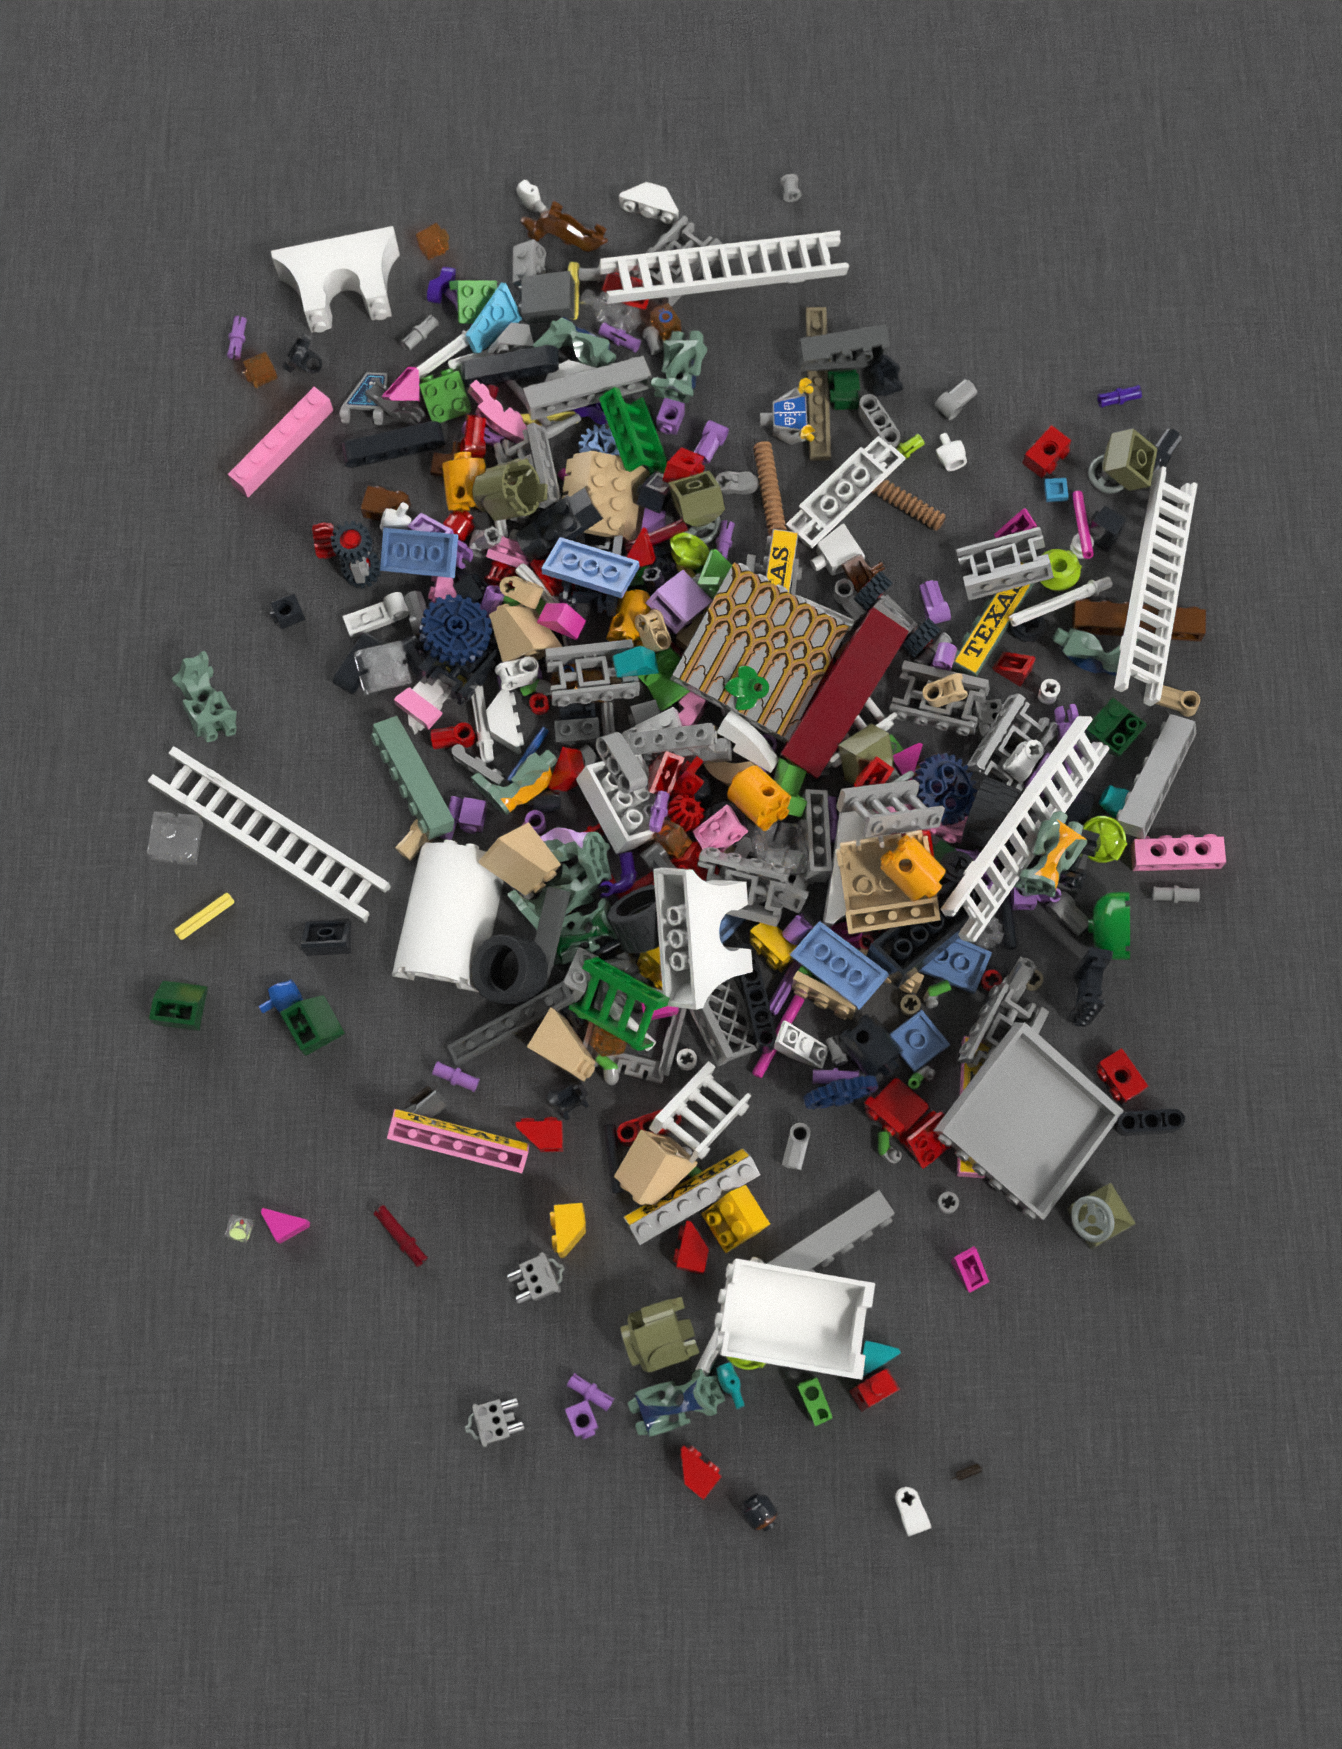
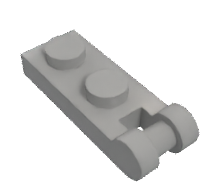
M457 744L453 746L452 754L457 764L474 775L480 773L490 784L501 787L506 786L503 778L504 775L495 768L491 770L485 766L486 763L479 757L473 758L466 754L462 745Z

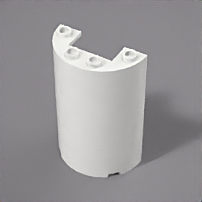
M444 840V843L426 842L421 847L392 977L414 980L415 976L456 983L458 989L479 992L475 988V983L472 979L473 958L479 946L486 939L492 937L504 882L478 862L486 853L479 850V846L475 844L463 846L458 845L457 842L452 840Z
M735 1259L732 1264H728L725 1289H720L718 1303H722L721 1311L716 1314L715 1327H719L715 1350H719L720 1355L862 1379L865 1355L860 1354L866 1308L872 1307L875 1283Z

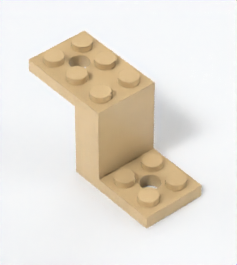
M861 948L860 952L866 956L868 950ZM799 971L796 972L792 982V990H794L795 995L803 999L808 997L815 1001L814 1004L816 1006L835 1011L834 1014L841 1019L846 1020L848 1018L852 1020L857 1011L855 1006L830 987ZM917 972L899 988L906 993L911 994L913 992L916 994L924 975ZM887 978L884 982L891 983L892 981Z

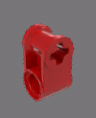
M493 560L491 563L492 568L489 575L485 576L484 581L488 585L499 587L500 582L505 577H521L515 572L517 568ZM509 583L511 589H515V587L512 585L513 583Z

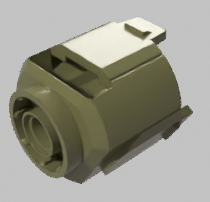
M518 458L490 467L485 473L476 476L473 485L475 504L481 511L488 513L494 521L530 515L535 512L540 502L547 500L548 484H540L538 474L529 463L528 458Z
M682 1297L668 1299L629 1314L627 1318L628 1324L621 1326L620 1329L632 1366L641 1364L642 1369L649 1373L689 1360V1357L699 1353L695 1339L685 1342V1340L695 1336L690 1319L678 1321L675 1313L685 1308Z

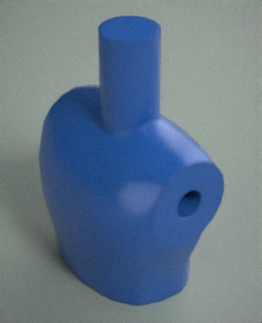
M290 979L268 989L270 1000L259 1005L262 1013H265L275 1007L280 1013L295 1003L302 1001L303 998L295 982Z

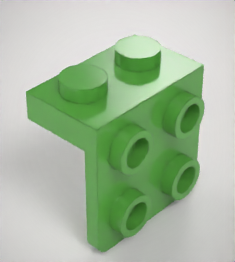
M452 368L441 371L442 376L433 378V375L421 378L422 382L419 383V390L423 395L431 421L441 423L471 412V406L459 371L453 372Z
M717 549L710 550L697 583L712 600L732 566Z

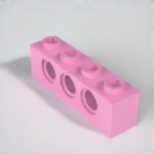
M1207 834L1203 837L1195 838L1194 835H1184L1181 838H1172L1170 835L1160 836L1159 839H1150L1149 836H1146L1145 839L1137 837L1130 845L1132 871L1221 869L1226 863L1224 837H1217L1215 834ZM1173 848L1180 849L1183 855H1176L1173 852ZM1195 848L1203 849L1205 855L1198 854ZM1151 849H1157L1160 852V856H1154L1151 853Z

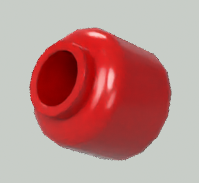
M454 510L443 522V525L452 529L454 534H458V540L464 541L475 528L472 522L474 517L466 510L463 512Z

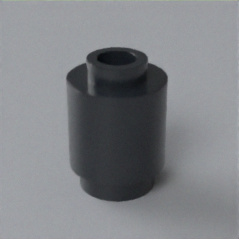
M543 790L540 794L529 800V808L540 812L560 810V792Z

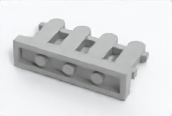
M743 837L737 844H734L733 847L736 848L734 853L740 854L742 858H747L749 854L762 860L763 863L770 865L781 864L786 869L791 870L790 874L796 877L794 883L788 882L785 888L775 886L773 902L783 904V907L799 914L809 894V891H806L808 883L813 885L814 882L804 881V873L792 867L793 860L788 856H783L778 860L772 857L773 851L769 847H762L760 851L752 848L753 841L748 837ZM722 865L718 875L725 876L728 866ZM732 875L731 881L746 882L747 889L750 890L751 879ZM759 875L758 885L769 888L771 877Z

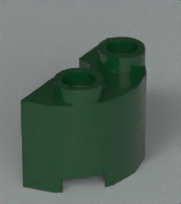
M856 369L828 371V384L833 386V389L829 391V399L834 404V410L859 409L858 391H860V381Z

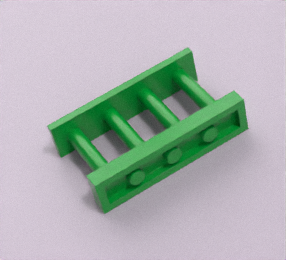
M613 387L599 397V401L625 470L632 472L639 466L645 465L648 467L651 475L654 471L664 474L668 461L644 398L640 397L632 404L625 403L620 389Z
M598 957L585 960L582 969L589 972L591 977L583 1001L569 1005L568 1009L575 1012L577 1017L587 1019L627 1042L635 1050L642 1051L652 1047L654 1042L645 1037L654 1010L666 1007L670 998ZM599 979L608 983L607 985L609 986L601 1011L590 1006ZM618 989L626 993L627 996L619 1022L609 1017ZM636 1000L645 1006L637 1032L627 1027Z

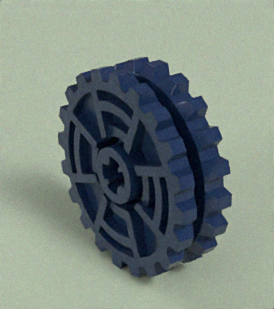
M450 594L446 595L445 599L438 597L436 598V603L430 602L428 609H425L423 612L421 625L419 626V632L422 634L419 638L421 642H425L423 648L431 651V657H439V662L449 661V665L453 666L455 662L465 665L466 661L470 663L475 662V657L480 658L483 655L482 650L486 651L492 633V628L488 627L491 625V619L486 618L487 611L481 610V605L478 602L472 603V599L469 597L462 599L461 595H456V598H452Z

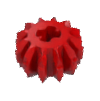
M319 523L312 528L315 552L318 558L327 559L336 556L331 545V535L334 536V526L331 523Z
M687 793L683 795L678 794L667 805V817L671 819L669 824H675L676 830L681 828L684 833L689 830L693 831L703 821L705 809L700 807L701 802H696L694 796L689 798Z

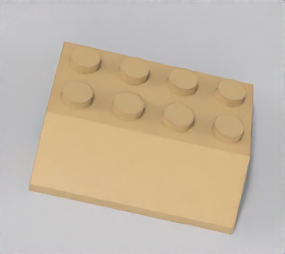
M596 451L577 453L573 455V458L567 459L565 474L570 476H565L563 493L566 495H563L562 498L567 495L572 496L588 485L591 489L589 491L591 499L603 516L601 521L583 533L613 539L614 535H623L624 543L636 539L641 532L645 510L644 507L637 505L638 496H636L639 485L644 484L646 477L650 476V472L642 465L634 471L628 472L625 470L620 456Z
M922 830L906 832L909 837H915L930 853L928 836H923ZM901 833L883 836L884 842L879 843L878 837L861 839V846L856 845V840L840 843V849L836 850L846 906L845 914L848 934L940 920L937 893L931 898L924 895L913 902L880 869L882 862L880 858L888 850L893 852L898 847L897 843L902 838ZM909 859L900 860L901 863H907L910 861Z

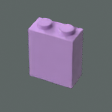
M682 570L657 589L647 600L646 604L652 610H659L663 615L664 622L677 634L702 613L713 600Z

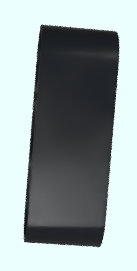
M368 633L362 634L336 672L333 684L350 694H354L381 656L385 643Z
M1178 1109L1125 1112L1115 1122V1130L1122 1136L1174 1133L1184 1125L1185 1115ZM1168 1116L1175 1117L1178 1121V1125H1170L1168 1122ZM1145 1118H1152L1155 1122V1127H1148L1145 1124ZM1122 1119L1130 1120L1132 1128H1124Z

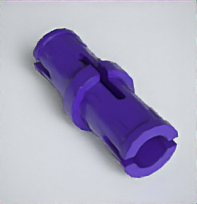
M1136 385L1126 389L1117 388L1113 392L1098 394L1097 401L1098 403L1101 402L1099 407L1102 408L1113 404L1122 405L1126 401L1141 399L1142 391H1138L1140 386Z

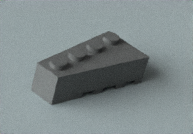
M884 324L801 338L796 348L800 372L870 368L873 362L878 361L880 355H886L890 348L887 327Z

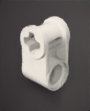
M528 656L497 665L495 672L500 676L502 689L509 691L535 683L538 678L537 660Z
M1037 740L1019 743L1012 755L1003 764V770L1019 783L1023 782L1028 778L1032 769L1042 757L1043 745Z
M909 1487L900 1488L896 1492L895 1500L908 1537L930 1529L929 1519L922 1507L917 1492ZM904 1492L913 1496L910 1499L909 1505L906 1502H901Z

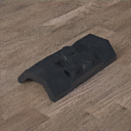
M588 485L572 496L567 495L534 517L532 523L515 534L521 550L530 562L542 560L550 555L559 537L572 540L603 519V516L589 494L591 489Z

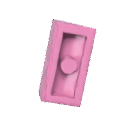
M407 688L394 699L395 705L428 730L443 714L411 688Z

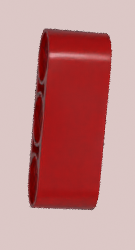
M663 1109L622 1123L617 1130L619 1142L623 1146H632L639 1132L644 1130L643 1125L646 1122H653ZM675 1114L678 1118L675 1123L681 1126V1115ZM662 1128L657 1134L664 1135L671 1131ZM630 1129L634 1132V1136L631 1139H624L621 1136L622 1132Z

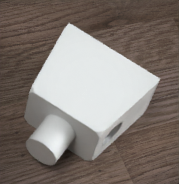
M842 524L817 544L816 552L818 556L811 559L810 563L815 571L826 567L831 575H836L844 572L841 564L858 554H862L863 558H865V555L845 524Z

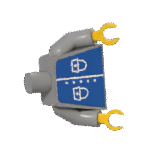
M803 378L799 386L773 401L772 413H760V426L772 425L773 437L789 445L807 440L813 441L814 436L811 432H815V429L811 425H807L806 395H804V392L807 394L813 392V387L807 386L812 381L808 378Z

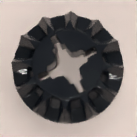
M653 545L656 558L653 564H649V566L652 568L658 567L662 573L672 572L676 568L677 562L673 559L670 548L665 549L663 545L659 547Z
M1042 615L1030 620L1031 627L1034 628H1031L1028 633H1026V628L1022 626L1026 625L1027 622L1017 626L1011 625V632L1015 634L1016 639L1019 638L1024 643L1027 641L1034 643L1043 636L1046 629V623Z
M961 851L946 853L940 861V864L946 869L944 879L951 880L953 884L960 882L964 877L963 873L974 860L968 854ZM959 862L961 870H959L958 873H955L954 867Z

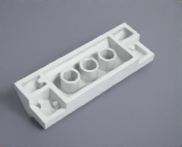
M879 436L876 437L865 449L860 447L799 505L801 510L786 523V526L792 532L799 533L798 538L804 545L813 548L906 458L891 444L888 445Z

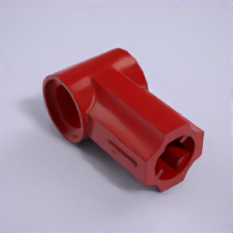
M467 415L465 437L461 441L460 452H471V458L483 459L485 456V417Z
M461 722L454 727L431 730V741L433 749L453 747L457 744L468 748L476 742V735L470 724ZM462 733H470L468 737L460 738Z

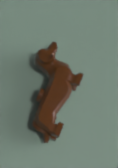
M555 201L552 202L549 211L541 213L538 220H533L529 217H522L520 219V223L527 229L528 237L536 242L547 233H551L561 238L566 245H574L586 252L597 250L600 245L608 241L607 238L603 237L607 230L605 227L596 224L595 230L585 228L569 214L561 213L563 206Z

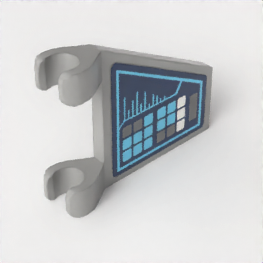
M367 372L340 409L341 423L350 422V409L374 410V424H383L384 410L366 396L365 391L369 390L377 380L384 386H387V373Z

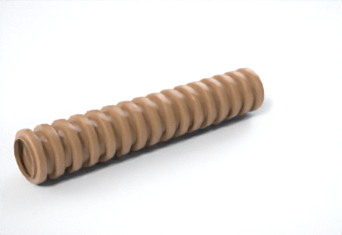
M762 441L755 444L753 450L755 451L754 456L756 457L755 461L757 463L756 467L758 469L757 473L759 475L758 479L760 481L759 485L761 487L768 534L772 536L773 529L785 531L787 529L785 527L776 467H774L775 461H773L772 444Z
M883 480L872 491L873 494L877 493L878 497L882 496L883 500H889L888 503H894L895 507L899 506L901 511L905 510L906 514L910 513L911 517H916V520H922L923 524L927 523L928 527H933L934 531H937L942 526L946 518L944 513L940 514V511H935L934 507H928L929 504H923L922 500L918 501L917 497H912L910 493L906 494L905 490L901 491L899 486L895 487V484H890L889 480Z

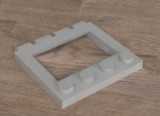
M602 980L600 981L594 1003V1008L601 1011V1004L609 988L608 983ZM618 989L614 1001L624 1005L627 999L626 993ZM655 989V990H657L658 992H660V993L663 994V991H662V990ZM636 1000L634 1008L643 1010L641 1002ZM679 1008L677 1015L669 1016L672 1017L664 1040L661 1061L613 1049V1053L603 1052L600 1049V1045L596 1044L601 1027L590 1021L583 1044L594 1060H596L600 1053H604L618 1065L619 1073L624 1065L626 1066L625 1075L642 1079L644 1071H647L646 1080L662 1084L664 1076L669 1077L687 1008ZM602 1047L604 1051H611L609 1047ZM596 1062L594 1066L599 1067V1064Z

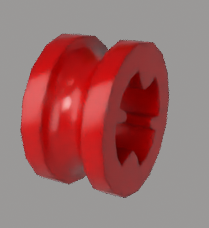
M537 693L530 698V708L534 714L543 715L549 710V700L546 695ZM537 700H539V702L543 700L544 707L540 708V706H538V708H536L535 702Z
M988 970L983 974L981 978L983 989L990 991L993 987L988 985L989 981H985L990 976H994V980L997 979L993 986L1002 983V976L998 971Z

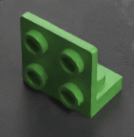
M497 281L450 282V290H457L458 323H474L497 290Z
M671 647L655 655L659 669L658 674L638 675V678L648 686L661 711H664L690 692L688 689L670 680L681 660V657Z

